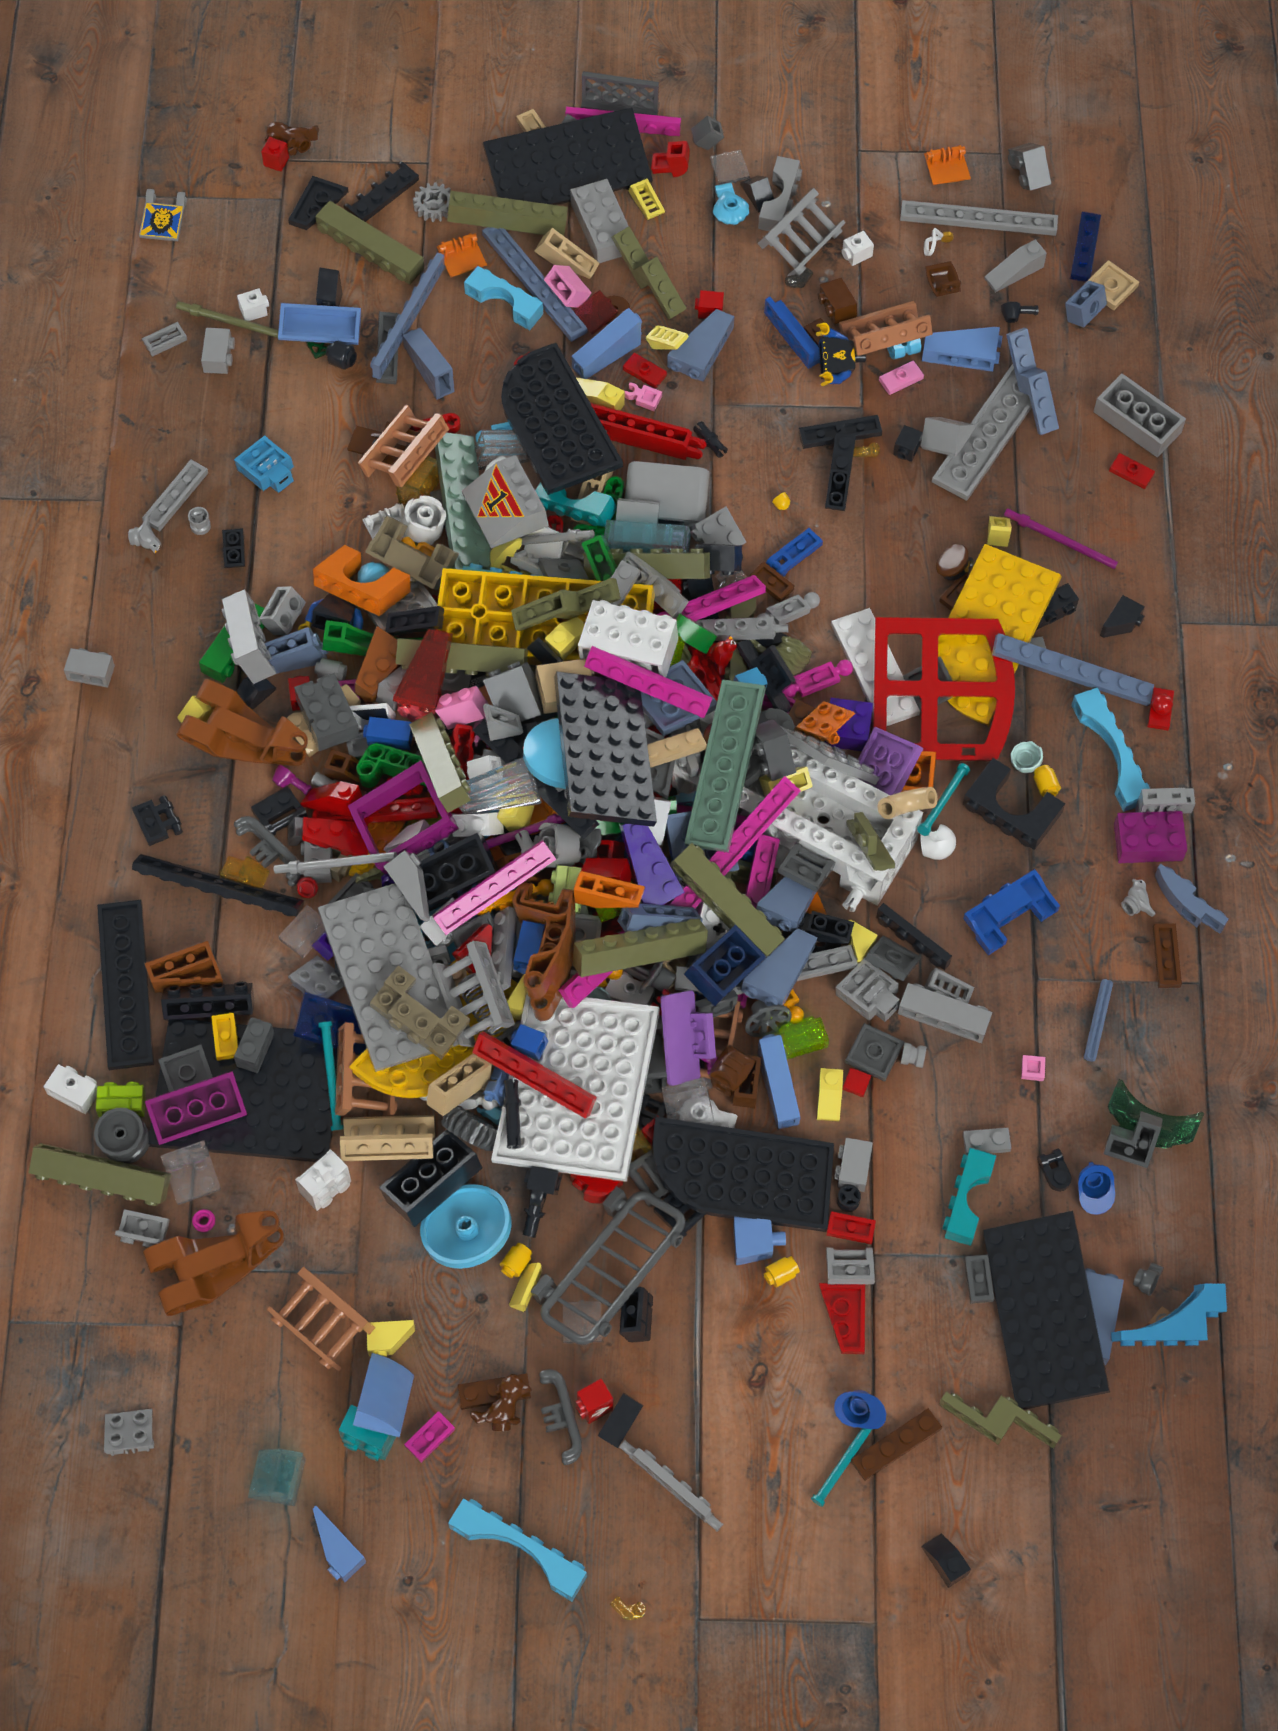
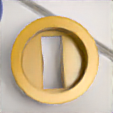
M783 492L775 497L772 503L777 509L786 510L790 505V499L786 492Z

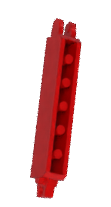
M590 403L604 429L608 431L607 434L611 441L686 460L687 457L701 459L703 456L700 449H704L707 443L704 439L693 437L692 432L687 428Z

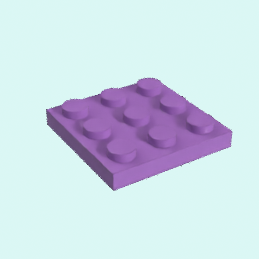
M874 727L858 760L861 766L865 764L873 768V774L880 778L876 785L864 780L861 781L888 795L901 792L924 748Z

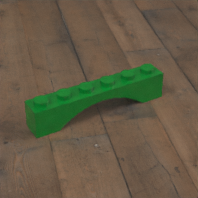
M326 620L322 650L366 656L374 634L358 629L348 623ZM433 636L403 639L432 641Z

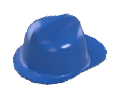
M1089 1162V1165L1081 1170L1078 1178L1079 1200L1081 1207L1086 1212L1094 1215L1105 1213L1112 1207L1115 1201L1113 1172L1108 1167L1097 1165L1093 1162Z
M866 1391L844 1392L835 1401L834 1410L836 1416L847 1426L878 1429L886 1421L887 1413L884 1405L877 1397Z

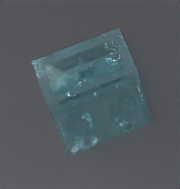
M284 1449L259 1450L248 1498L295 1506L306 1461L304 1454Z

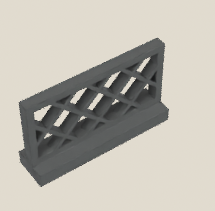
M582 72L581 108L618 111L632 107L634 113L658 116L660 106L659 82ZM587 79L594 80L596 83L591 84ZM607 82L614 83L615 85L611 87ZM625 85H632L634 88L630 90ZM602 86L605 91L601 92L597 87ZM644 88H653L654 90L651 91V92H648V91H647L646 89H644ZM621 89L625 93L619 94L616 90ZM639 91L643 96L639 97L635 93Z

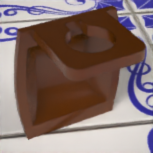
M951 261L925 266L929 285L936 297L961 292V281Z
M729 1045L719 1055L711 1068L709 1076L712 1078V1086L730 1097L732 1091H735L748 1077L756 1061Z

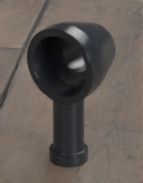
M1006 302L1001 305V312L1007 323H1015L1018 321L1020 314L1038 315L1039 307L1038 305L1021 306L1018 302Z

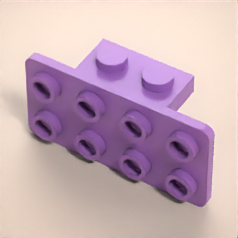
M692 990L664 995L661 997L667 1084L674 1086L700 1079L699 1059L716 1058L713 1013L696 1012L695 995Z

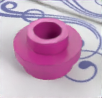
M206 1209L197 1211L192 1218V1224L199 1232L210 1231L216 1222L214 1214ZM202 1219H208L207 1224H200Z

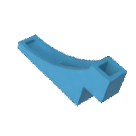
M1225 1284L1194 1285V1291L1169 1315L1139 1329L1111 1332L1112 1342H1120L1121 1346H1135V1342H1142V1346H1156V1342H1163L1164 1346H1178V1342H1185V1346H1199V1341L1208 1340L1206 1318L1219 1317L1218 1313L1227 1312Z

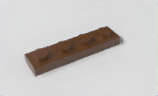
M927 1408L854 1457L851 1463L863 1480L866 1481L940 1431L942 1426L930 1409Z

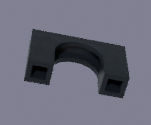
M992 758L965 794L963 805L968 811L982 816L987 823L999 827L1004 834L1018 839L1023 846L1035 850L1063 813L1065 803L1047 792L1030 813L1025 815L1007 813L999 806L996 795L1009 779L1011 769L995 758Z

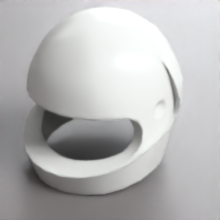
M940 824L938 830L931 831L928 836L921 835L922 854L925 857L942 860L950 856L956 847L955 834L945 825Z

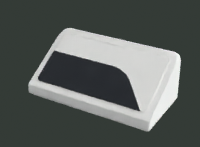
M387 703L350 706L357 721L358 730H364V725H368L369 717L393 720L396 718V713Z

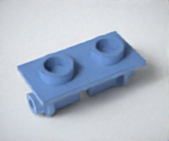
M495 1066L490 1077L495 1081L488 1082L483 1094L486 1101L497 1100L498 1104L503 1106L505 1097L504 1081L509 1079V1074Z

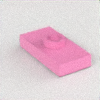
M913 360L880 376L879 382L887 393L891 395L922 380L924 374Z

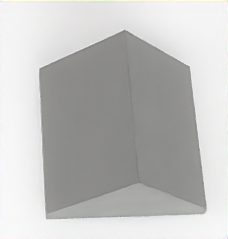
M926 417L921 448L956 457L976 427L973 424L943 417Z

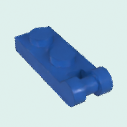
M808 528L773 554L766 561V564L784 577L790 569L823 545V540ZM783 559L785 563L781 564L779 561Z

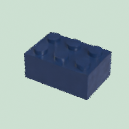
M734 925L695 961L684 975L716 1006L766 956Z

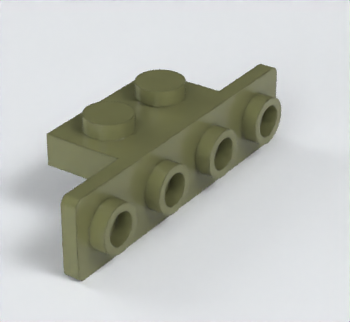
M854 813V819L847 820L846 825L875 871H884L895 868L893 858L864 813Z

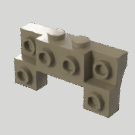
M386 516L379 531L369 543L365 552L388 564L389 570L396 568L409 574L410 581L416 583L417 580L432 589L438 590L441 584L443 568L452 569L459 553L437 543L431 557L401 541L408 526L390 516Z
M398 965L385 980L384 986L370 1001V1007L389 1020V1024L398 1031L401 1029L405 1032L411 1042L421 1044L442 1060L456 1039L468 1026L470 1018L454 1006H451L440 1019L407 994L416 983V978Z

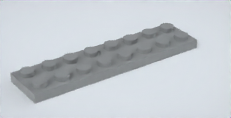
M1013 364L971 422L976 428L956 457L948 455L932 478V483L966 501L1032 408L1029 395L1019 392Z

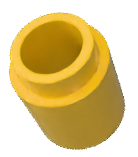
M1042 765L1034 770V780L1041 796L1044 797L1047 792L1056 796L1061 786L1054 770L1049 765Z
M521 1243L512 1246L500 1263L502 1267L501 1272L509 1278L519 1277L530 1262L532 1251Z
M792 1256L788 1258L783 1257L765 1267L764 1277L770 1286L774 1285L777 1288L795 1278L800 1270Z

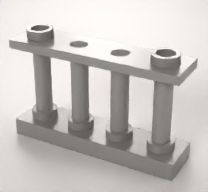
M815 188L810 190L757 243L762 249L768 244L771 247L773 246L794 268L787 275L789 278L794 274L799 276L806 269L804 265L831 237L835 239L843 231L841 227L846 223L842 220L835 226L815 204L814 198L819 194ZM804 208L810 209L830 231L824 238L803 216L802 210ZM793 220L797 221L818 243L812 250L791 229L790 223ZM780 233L786 234L805 255L800 263L780 243V238L778 237Z
M478 941L468 943V956L450 966L441 963L432 964L435 972L434 977L439 983L448 1010L451 1006H454L464 1015H468L488 1004L490 1016L472 1027L468 1024L457 1038L460 1046L474 1047L476 1043L474 1035L494 1024L496 1027L509 1028L515 1024L487 944ZM473 963L476 975L456 986L452 975ZM480 984L483 996L463 1007L459 995Z

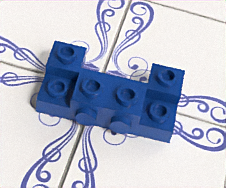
M1034 869L1012 884L1006 883L996 894L987 895L982 900V903L964 913L963 919L975 933L976 941L989 956L1007 943V938L999 928L1029 909L1042 922L1058 912L1060 905L1045 886L1041 876Z

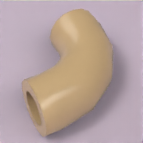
M933 787L917 788L887 796L878 802L877 807L879 814L883 818L892 819L908 812L935 808L938 798Z

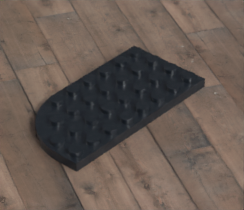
M557 343L536 349L520 358L513 369L508 371L503 381L501 394L502 408L507 421L547 495L622 468L623 461Z
M655 1117L652 1137V1157L655 1169L665 1188L674 1198L688 1208L717 1217L770 1220L772 1225L821 1232L827 1231L834 1143Z

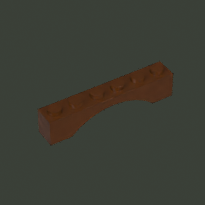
M331 749L324 765L326 777L331 780L336 779L339 782L359 785L360 790L371 792L387 782V778H393V776L383 774L376 786L365 788L360 783L356 769L360 760L352 755ZM422 786L423 790L420 795H401L395 800L431 797L428 788Z

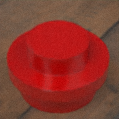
M303 877L297 883L298 894L303 898H312L319 890L318 883L311 877Z

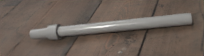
M575 529L565 533L524 536L520 538H522L521 545L560 541L580 542L582 539L594 538L595 533L593 530L581 531L580 529Z
M388 852L307 862L296 860L290 861L289 864L274 865L273 869L275 874L288 872L290 874H298L306 870L387 862L394 859L397 853Z

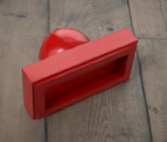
M1153 688L1148 728L1169 730L1173 707V690Z

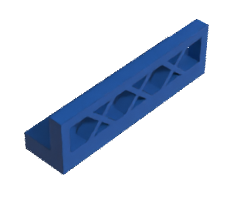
M771 297L766 298L764 314L804 365L809 369L819 364V347L782 300L775 303Z

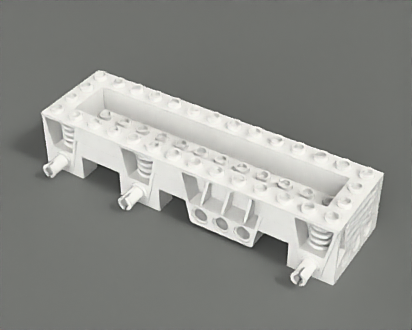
M715 711L707 714L705 718L701 717L689 723L691 730L699 728L703 736L708 724L713 722ZM644 713L645 728L654 725ZM790 744L795 768L807 766L813 787L801 791L763 833L766 836L780 839L775 868L779 869L797 842L803 845L802 848L828 861L830 859L836 862L832 871L841 875L839 886L850 891V894L842 904L846 910L850 906L849 911L854 912L862 898L878 906L918 839L919 832L917 828L921 824L923 812L918 810L901 814L892 819L883 818L878 812L877 805L881 799L890 795L851 775L823 765ZM676 759L671 784L672 787L676 788L678 795L679 793L689 794L692 791H697L703 763L700 762L698 764V776L689 777L686 766L681 767L678 759ZM759 779L750 788L743 787L737 815L748 817L765 798ZM854 813H864L893 858L895 868L884 871H875L846 825L847 820L854 819ZM820 816H826L829 822L822 824L817 819Z

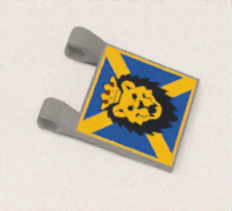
M147 189L139 237L178 241L184 208L187 203L185 192H178L176 205L155 203V190Z

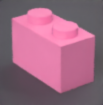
M554 265L544 279L566 307L581 308L591 295V291L570 266Z
M474 686L463 688L452 694L443 695L440 697L435 711L449 730L455 728L456 724L465 725L485 719L483 705L485 703L488 704L478 687Z

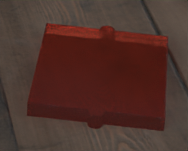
M600 290L574 311L592 335L619 312L611 304L610 298L607 299Z

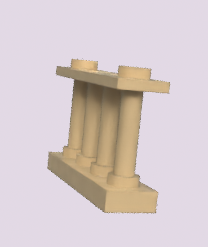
M434 1115L343 1118L344 1136H340L342 1161L433 1158V1137H435Z

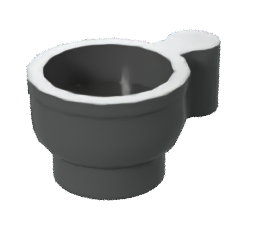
M1151 1263L1147 1270L1140 1268L1133 1285L1138 1287L1142 1293L1151 1296L1164 1267Z

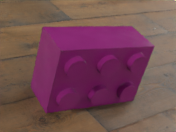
M1182 811L1117 813L1114 822L1118 863L1183 861L1187 852V843Z

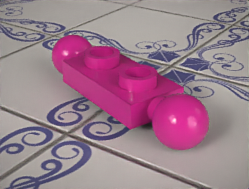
M845 659L839 661L837 667H834L832 662H828L794 676L796 682L783 691V693L793 698L796 692L799 691L801 697H805L840 682L839 675L849 676L853 672V664Z

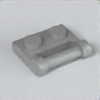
M826 1247L828 1284H874L875 1274L872 1247H865V1250H834L833 1247ZM834 1259H865V1260H834Z

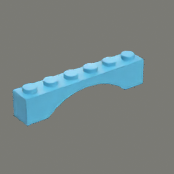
M1097 687L1074 695L1072 707L1079 722L1099 734L1113 752L1118 770L1115 796L1123 812L1134 809L1141 790L1150 789L1147 783H1144L1141 768L1135 764L1132 750L1126 746L1124 734L1121 729L1118 730L1115 724V716L1113 712H1109L1104 694H1101Z
M462 1499L448 1522L451 1530L468 1540L496 1539L521 1548L542 1568L549 1581L551 1590L573 1602L587 1578V1572L584 1571L585 1567L575 1560L572 1563L563 1558L565 1555L555 1548L547 1549L543 1546L544 1542L535 1536L529 1538L522 1534L523 1530L517 1525L511 1523L509 1526L502 1522L503 1518L493 1511L490 1513L482 1510L483 1506L477 1501Z

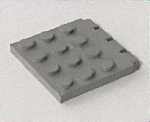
M780 726L787 733L791 745L823 765L874 785L877 784L880 777L873 774L874 769L865 764L861 766L858 759L845 755V751L836 746L832 748L831 745L823 741L819 742L813 737H807L798 731L794 732Z

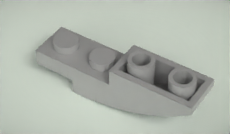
M628 551L622 561L640 569L641 572L634 584L653 585L654 601L672 618H677L689 602L680 594L681 590L649 564Z

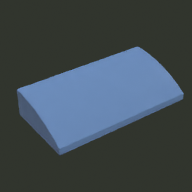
M281 303L278 340L333 343L339 340L347 344L358 345L361 308Z
M372 1353L353 1426L400 1437L414 1375L399 1363L382 1355Z

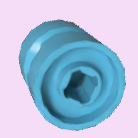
M920 338L887 347L890 357L895 360L905 357L906 353L908 355L920 353L921 341Z

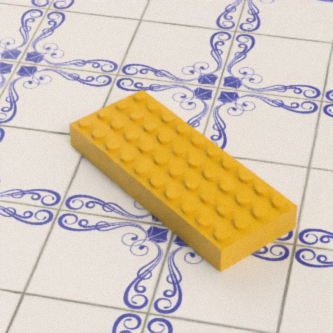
M443 568L437 606L444 608L442 629L434 630L432 641L527 649L538 637L546 643L545 638L560 623L570 619L553 618L525 630L516 631L511 610L560 590L577 592L602 581ZM634 584L622 605L629 606L638 611L647 610L653 614L655 598L653 585ZM589 612L577 617L585 623ZM578 647L563 661L579 660ZM528 650V664L540 665L541 662Z

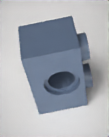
M1088 280L1065 303L1067 321L1085 327L1107 305L1105 286Z

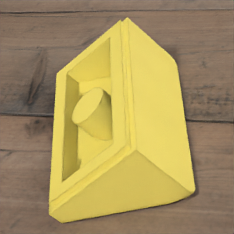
M541 1263L527 1264L509 1303L510 1307L522 1312L526 1311L532 1297L531 1290L538 1283L542 1273Z

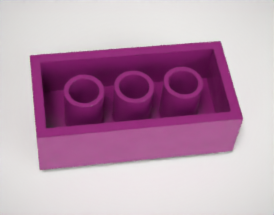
M233 1071L145 1100L159 1145L247 1115Z

